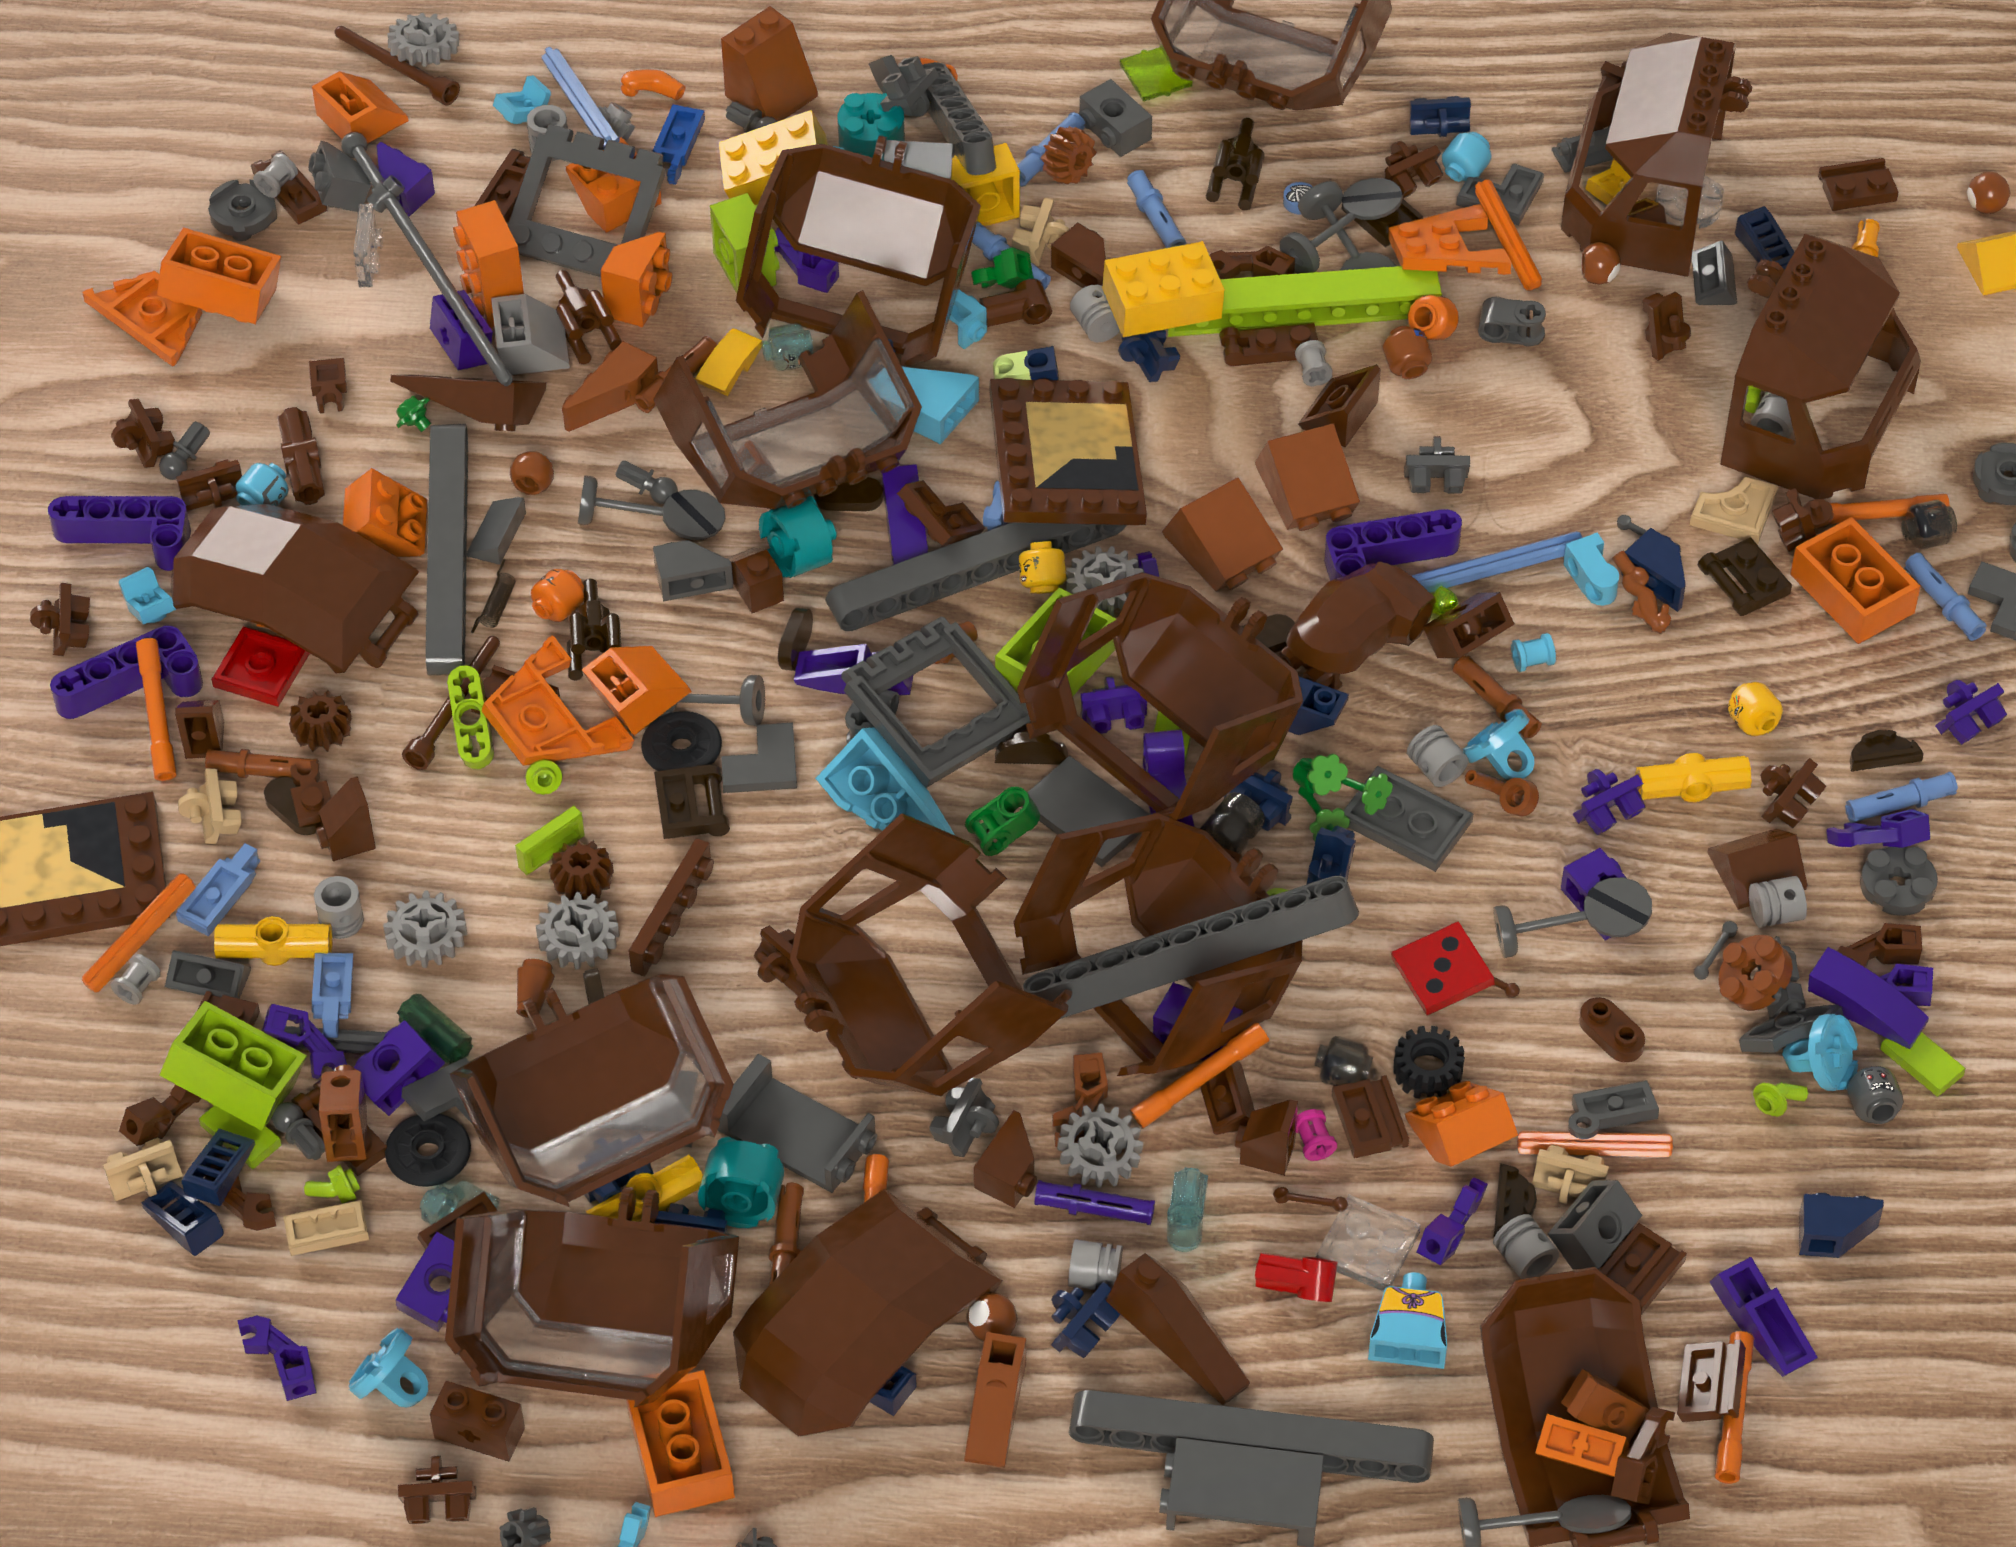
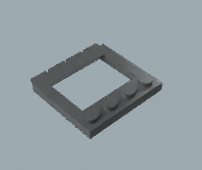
M549 124L545 135L538 134L508 227L518 245L519 255L601 277L600 270L613 247L617 246V244L532 221L552 158L641 181L621 242L623 244L644 237L667 171L661 166L663 154L640 148L636 158L633 159L635 155L634 146L608 140L603 151L604 138L577 132L574 141L571 142L573 130Z
M939 617L923 626L920 631H914L895 642L893 646L890 645L868 657L866 662L861 661L841 674L843 681L846 683L844 692L925 788L994 749L1000 742L1004 743L1011 739L1014 734L1023 732L1027 729L1026 724L1030 723L1026 703H1020L1019 695L959 624L957 622L950 624L944 617ZM953 653L997 704V707L985 714H980L961 728L954 729L944 735L942 739L922 748L878 695Z

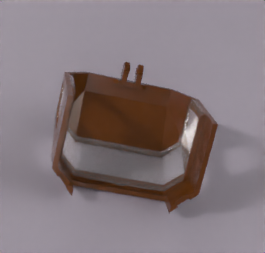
M1159 0L1151 21L1161 50L1173 72L1180 78L1185 80H1193L1195 78L1205 81L1208 86L1217 90H1223L1224 88L1233 90L1239 96L1248 100L1258 98L1267 101L1270 106L1279 110L1289 108L1298 111L1343 105L1345 98L1377 47L1391 14L1392 5L1390 0H1361L1360 4L1355 3L1339 41L1295 28L1294 23L1285 20L1279 23L1232 8L1235 0Z
M863 290L856 293L832 334L822 340L824 347L811 354L810 350H806L798 357L815 392L768 410L766 408L756 410L753 413L754 415L723 426L709 397H703L684 356L676 357L653 400L674 443L710 488L719 503L776 509L784 505L787 508H793L806 501L808 496L816 493L820 497L835 491L838 488L837 485L845 482L854 485L865 480L869 473L877 470L880 473H886L900 464L899 460L908 448L922 406Z
M658 974L622 988L567 1015L555 990L550 988L545 991V999L557 1018L556 1020L544 1025L536 1003L531 998L523 1001L524 1008L535 1030L475 1058L449 1074L482 1145L510 1186L570 1207L568 1202L705 1136L715 1138L724 1106L730 1097L734 1085L685 977L668 974Z
M625 1187L620 1194L618 1218L568 1211L509 1209L457 1218L445 1342L455 1355L459 1354L471 1370L469 1374L479 1387L499 1382L634 1400V1407L652 1403L697 1366L722 1327L732 1317L739 1236L715 1229L655 1222L659 1212L660 1198L656 1190H648L645 1193L641 1220H634L632 1217L635 1212L636 1191L631 1187Z

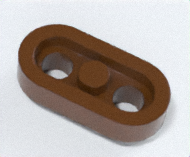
M1596 997L1587 1000L1582 1005L1579 1018L1580 1027L1610 1057L1619 1062H1632L1642 1055L1645 1045L1644 1032L1612 1001ZM1595 1012H1600L1604 1015H1598ZM1621 1036H1628L1631 1039L1625 1040L1622 1039Z

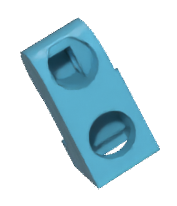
M1597 532L1567 543L1563 565L1587 599L1593 604L1604 606L1611 604L1616 599L1619 572L1613 565L1605 561L1603 557L1604 541Z

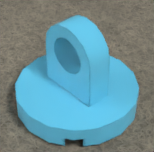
M1515 709L1505 714L1506 723L1501 722L1498 724L1496 722L1490 724L1473 737L1463 749L1469 763H1474L1486 756L1498 774L1506 780L1512 778L1523 779L1529 776L1535 764L1530 748L1519 735V732L1529 723L1530 719L1522 709ZM1511 752L1517 753L1522 760V766L1518 772L1513 771L1508 765L1507 759Z
M1819 1015L1813 1022L1809 1038L1797 1040L1786 1045L1783 1049L1782 1055L1789 1070L1793 1072H1812L1819 1086L1827 1091L1847 1089L1850 1079L1858 1070V1060H1853L1852 1052L1857 1050V1038L1853 1027L1846 1017L1842 1015Z
M401 1328L392 1330L380 1341L382 1348L377 1353L374 1352L370 1356L367 1355L349 1381V1390L359 1399H362L376 1388L399 1407L408 1408L420 1402L427 1395L428 1380L423 1371L404 1356L413 1338ZM401 1377L408 1379L414 1387L413 1395L406 1393L401 1388Z

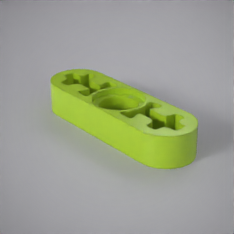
M463 665L453 669L447 680L458 753L466 766L472 769H482L489 765L494 757L490 723L481 711L486 701L484 685L476 669ZM466 677L471 681L468 685L470 699H465V694L460 687L463 682L462 679ZM469 709L480 711V719L477 723L473 725L461 723V717L465 711ZM476 735V739L482 748L479 750L478 757H473L470 753L473 751L470 736Z

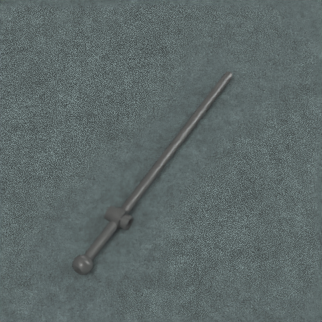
M351 132L346 134L341 141L343 153L356 159L373 186V193L367 198V201L379 213H382L386 208L389 210L498 381L504 386L511 385L513 382L512 375L399 203V195L405 190V187L392 175L386 180L383 178L366 152L367 140L361 133Z

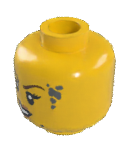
M1051 541L1030 543V550L1023 551L1019 555L1021 585L1025 588H1030V594L1054 593L1058 586L1063 585L1067 579L1064 552L1060 549L1052 548Z

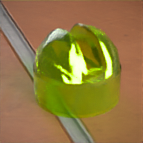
M1442 585L1433 594L1436 603L1432 613L1437 616L1458 605L1457 596L1450 589Z

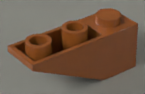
M622 341L614 351H610L606 355L603 363L594 373L587 375L583 385L564 401L562 413L565 430L570 432L636 404L635 395L652 383L653 376L658 373L657 357Z
M986 1332L978 1369L964 1458L965 1462L1005 1468L1026 1367V1338Z

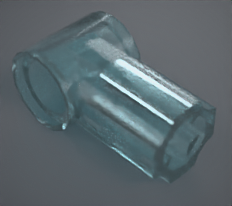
M1185 1167L1183 1170L1174 1173L1170 1207L1167 1212V1242L1172 1248L1181 1252L1196 1249L1202 1240L1208 1175L1201 1173L1196 1168Z

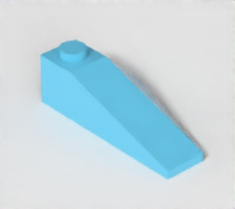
M875 727L862 728L815 778L839 807L847 812H853L866 821V824L874 829L883 831L903 813L955 835L927 788L919 781Z

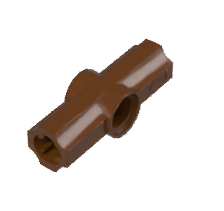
M297 407L287 408L277 417L283 442L281 443L286 474H290V483L295 501L302 502L305 505L315 504L321 497L325 496L319 469L321 468L316 438H312V429L307 411H302Z

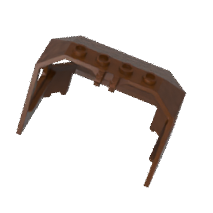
M1669 32L1631 49L1622 82L1596 92L1590 100L1565 193L1561 230L1568 237L1573 236L1580 244L1581 252L1591 243H1608L1617 250L1621 265L1685 277L1689 276L1712 139L1721 140L1726 111L1741 113L1748 108L1749 101L1747 97L1753 88L1750 83L1751 81H1748V79L1732 76L1736 43ZM1610 126L1605 149L1631 178L1601 212L1579 187L1593 132ZM1648 183H1658L1688 190L1682 226L1629 217L1628 213Z
M878 136L873 158L825 144L782 150L754 212L736 302L743 312L747 311L756 323L755 329L762 338L771 319L830 335L843 316L780 298L762 274L761 270L772 220H774L796 251L922 286H928L944 278L934 322L911 333L881 326L887 339L893 341L895 353L903 355L900 362L902 367H910L922 360L926 362L937 357L968 261L981 205L954 180L902 166L907 148V143L900 141L896 146L894 163L881 160L887 145V137Z
M1804 234L1785 270L1778 262L1761 259L1755 267L1756 274H1753L1747 281L1751 292L1768 298V301L1751 330L1735 375L1720 465L1789 490L1796 488L1798 493L1814 499H1826L1833 497V492L1849 488L1853 492L1865 488L1871 458L1906 392L1912 394L1915 392L1921 359L1917 347L1896 315L1894 306L1900 292L1878 257L1815 235ZM1867 356L1887 362L1892 371H1897V374L1862 440L1823 450L1806 403L1848 392ZM1749 385L1786 399L1795 440L1744 422L1743 415Z
M1142 572L1057 599L1019 682L1017 691L1020 703H1026L1030 723H1027L1026 726L1030 739L1058 730L1155 810L1156 813L1179 820L1208 809L1268 762L1275 759L1303 702L1298 671L1255 638L1263 630L1268 619L1265 613L1258 610L1252 614L1244 628L1239 625L1246 617L1248 609H1250L1251 602L1246 598L1241 597L1235 601L1228 615H1226L1191 586ZM1129 592L1118 618L1081 641L1098 603ZM1112 639L1124 683L1140 693L1143 699L1204 747L1180 799L1077 715L1067 672Z
M903 813L801 906L790 961L797 972L795 975L797 982L806 991L798 995L794 1003L797 1010L807 1014L804 1023L809 1030L812 1029L816 1033L828 1030L826 1036L830 1043L838 1049L843 1058L842 1066L852 1078H860L874 1084L941 1097L947 1091L1029 1047L1067 1013L1069 1006L1066 1002L1071 998L1072 991L1064 990L1051 1002L1022 990L976 909L983 900L1008 878L997 868L990 872L977 859L981 852L970 841ZM863 869H869L896 880L843 915L821 908ZM919 890L952 921L988 985V988L963 1011L957 1010L955 1012L956 1017L935 1036L891 957L857 925ZM957 1036L988 1046V1048L955 1069L951 1068L942 1051Z
M1158 813L1057 834L1013 921L1016 937H1022L1025 958L1020 959L1022 975L1081 959L1077 952L1070 909L1122 879L1125 881L1132 925L1144 937H1148L1270 897L1265 890L1274 883L1278 869L1273 864L1268 863L1259 869V872L1253 879L1250 875L1258 869L1263 858V853L1259 849L1253 848L1247 851L1238 864L1208 832ZM1143 832L1132 855L1127 860L1086 879L1103 843L1107 839ZM1303 940L1184 978L1193 987V990L1164 1045L1121 999L1093 1008L1143 1061L1121 1067L1117 1076L1139 1073L1155 1074L1193 1064L1228 1043L1229 1040L1255 1022L1261 1023L1264 1020L1270 1019L1302 962ZM1233 1006L1243 1010L1241 1016L1225 1023Z

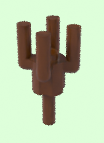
M566 270L559 271L556 274V280L564 295L559 300L556 313L566 330V339L578 362L584 365L589 363L592 358L582 340L584 333L591 332L594 329L601 330L610 349L613 351L620 345L622 340L613 325L614 318L601 293L598 290H591L589 292L588 289H581L575 286Z

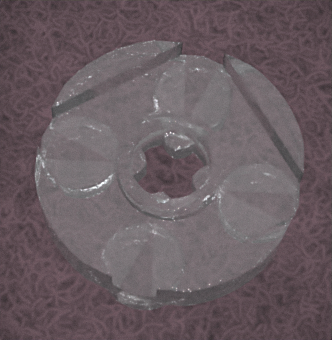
M1707 176L1704 177L1697 220L1699 229L1710 226L1719 218L1723 204V187ZM1659 184L1655 202L1664 205L1668 224L1682 226L1686 210V202L1683 199L1688 197V190L1686 188Z

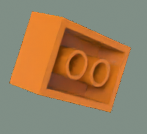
M495 200L457 211L458 226L453 227L456 242L461 247V250L457 251L456 254L462 271H464V274L460 275L462 288L467 294L471 293L473 297L471 298L472 302L490 328L495 327L491 298L524 294L518 245Z
M183 227L161 261L157 296L167 298L175 303H184L201 308L209 313H218L235 318L239 322H248L256 325L276 291L281 256Z
M1853 517L1795 547L1790 575L1857 644L1915 614L1921 586Z
M704 1370L686 1374L652 1403L634 1407L635 1401L626 1399L628 1415L655 1517L735 1498L733 1475Z

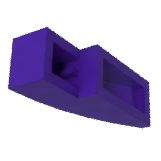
M917 464L897 466L891 471L882 473V488L893 565L928 553L925 526L917 517L907 511L904 505L905 502L897 494L905 484L919 481Z
M867 644L799 652L794 681L796 685L846 694L844 692L846 683L842 679V672L861 661L866 662L868 657L877 652L871 653ZM914 675L888 690L897 692L899 695H910Z
M1827 947L1809 974V992L1841 1006L1843 1015L1847 1019L1908 1049H1911L1929 1021V1017L1892 985L1830 947Z
M1752 1257L1724 1270L1710 1281L1714 1291L1742 1331L1753 1335V1346L1782 1377L1818 1358L1777 1287L1772 1290L1770 1289Z

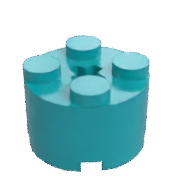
M852 93L847 95L837 116L839 147L873 158L879 135L887 137L886 140L905 141L904 112L902 107L893 106L889 111L884 112L880 103L887 96L886 93Z
M812 496L806 497V501L796 507L787 508L784 505L771 509L760 516V538L767 537L770 547L767 550L784 578L799 576L833 561L832 541L837 537L836 529L829 519H824Z
M731 1137L719 1139L717 1145L708 1155L698 1191V1202L702 1209L705 1211L707 1206L709 1209L723 1210L727 1226L736 1228H753L758 1226L760 1220L767 1218L768 1222L772 1219L784 1178V1166L778 1158L779 1151L777 1148L770 1144L759 1145L748 1141H738Z

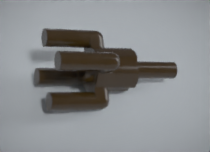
M1242 119L1238 136L1222 140L1219 143L1206 193L1208 201H1218L1223 180L1229 178L1234 181H1240L1243 185L1238 203L1239 208L1242 210L1251 209L1264 160L1263 150L1258 148L1251 138L1254 127L1252 119Z
M586 579L583 582L584 604L576 607L569 617L570 640L567 642V654L572 660L568 668V677L574 681L580 680L583 677L582 653L585 650H599L604 653L609 648L622 647L620 618L617 614L610 613L609 608L604 607L598 601L597 581L594 579Z

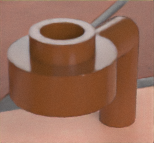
M1469 770L1465 775L1467 784L1499 795L1500 804L1507 813L1524 817L1532 813L1538 804L1539 792L1536 785L1531 781L1522 778H1512L1504 782L1496 777L1475 770Z

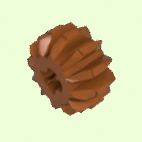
M1059 127L1056 134H1050L1048 145H1043L1046 151L1040 158L1044 162L1042 170L1052 177L1053 180L1061 184H1078L1081 176L1087 177L1089 166L1094 165L1091 161L1097 153L1093 149L1095 141L1077 127Z

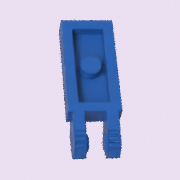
M674 104L670 109L652 150L653 152L663 154V162L671 163L667 172V180L670 184H677L681 176L682 167L687 163L705 121L704 110Z

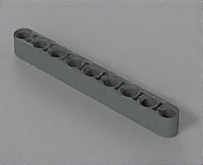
M466 424L430 426L426 603V669L428 676L449 675L456 667L465 665L468 433Z
M1008 523L842 583L828 592L825 601L840 628L844 631H854L1019 571V555L1023 551L1030 550V543L1051 541L1052 548L1060 549L1066 554L1115 536L1122 532L1127 525Z
M1332 876L1038 972L1024 982L1023 989L1025 992L1051 1002L1064 990L1072 991L1071 998L1066 1002L1069 1006L1068 1011L1061 1017L1065 1018L1346 926L1356 920L1359 916V910L1346 878Z
M1083 1390L1075 1394L1069 1427L1070 1437L1085 1444L1159 1453H1175L1177 1438L1324 1455L1322 1472L1410 1483L1425 1482L1430 1478L1434 1447L1433 1436L1429 1432L1415 1428L1095 1390Z

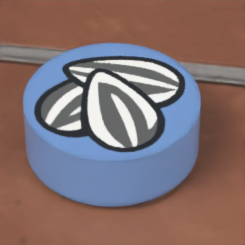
M1295 182L1288 185L1284 190V207L1291 213L1301 215L1298 209L1299 200L1313 186L1304 182Z

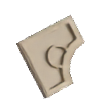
M1744 477L1738 486L1727 492L1715 494L1701 492L1691 515L1690 525L1740 540H1746L1751 537L1758 544L1777 496L1779 486Z

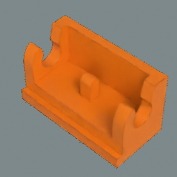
M1547 1414L1535 1453L1536 1455L1614 1477L1618 1457L1626 1452L1630 1445L1625 1436Z

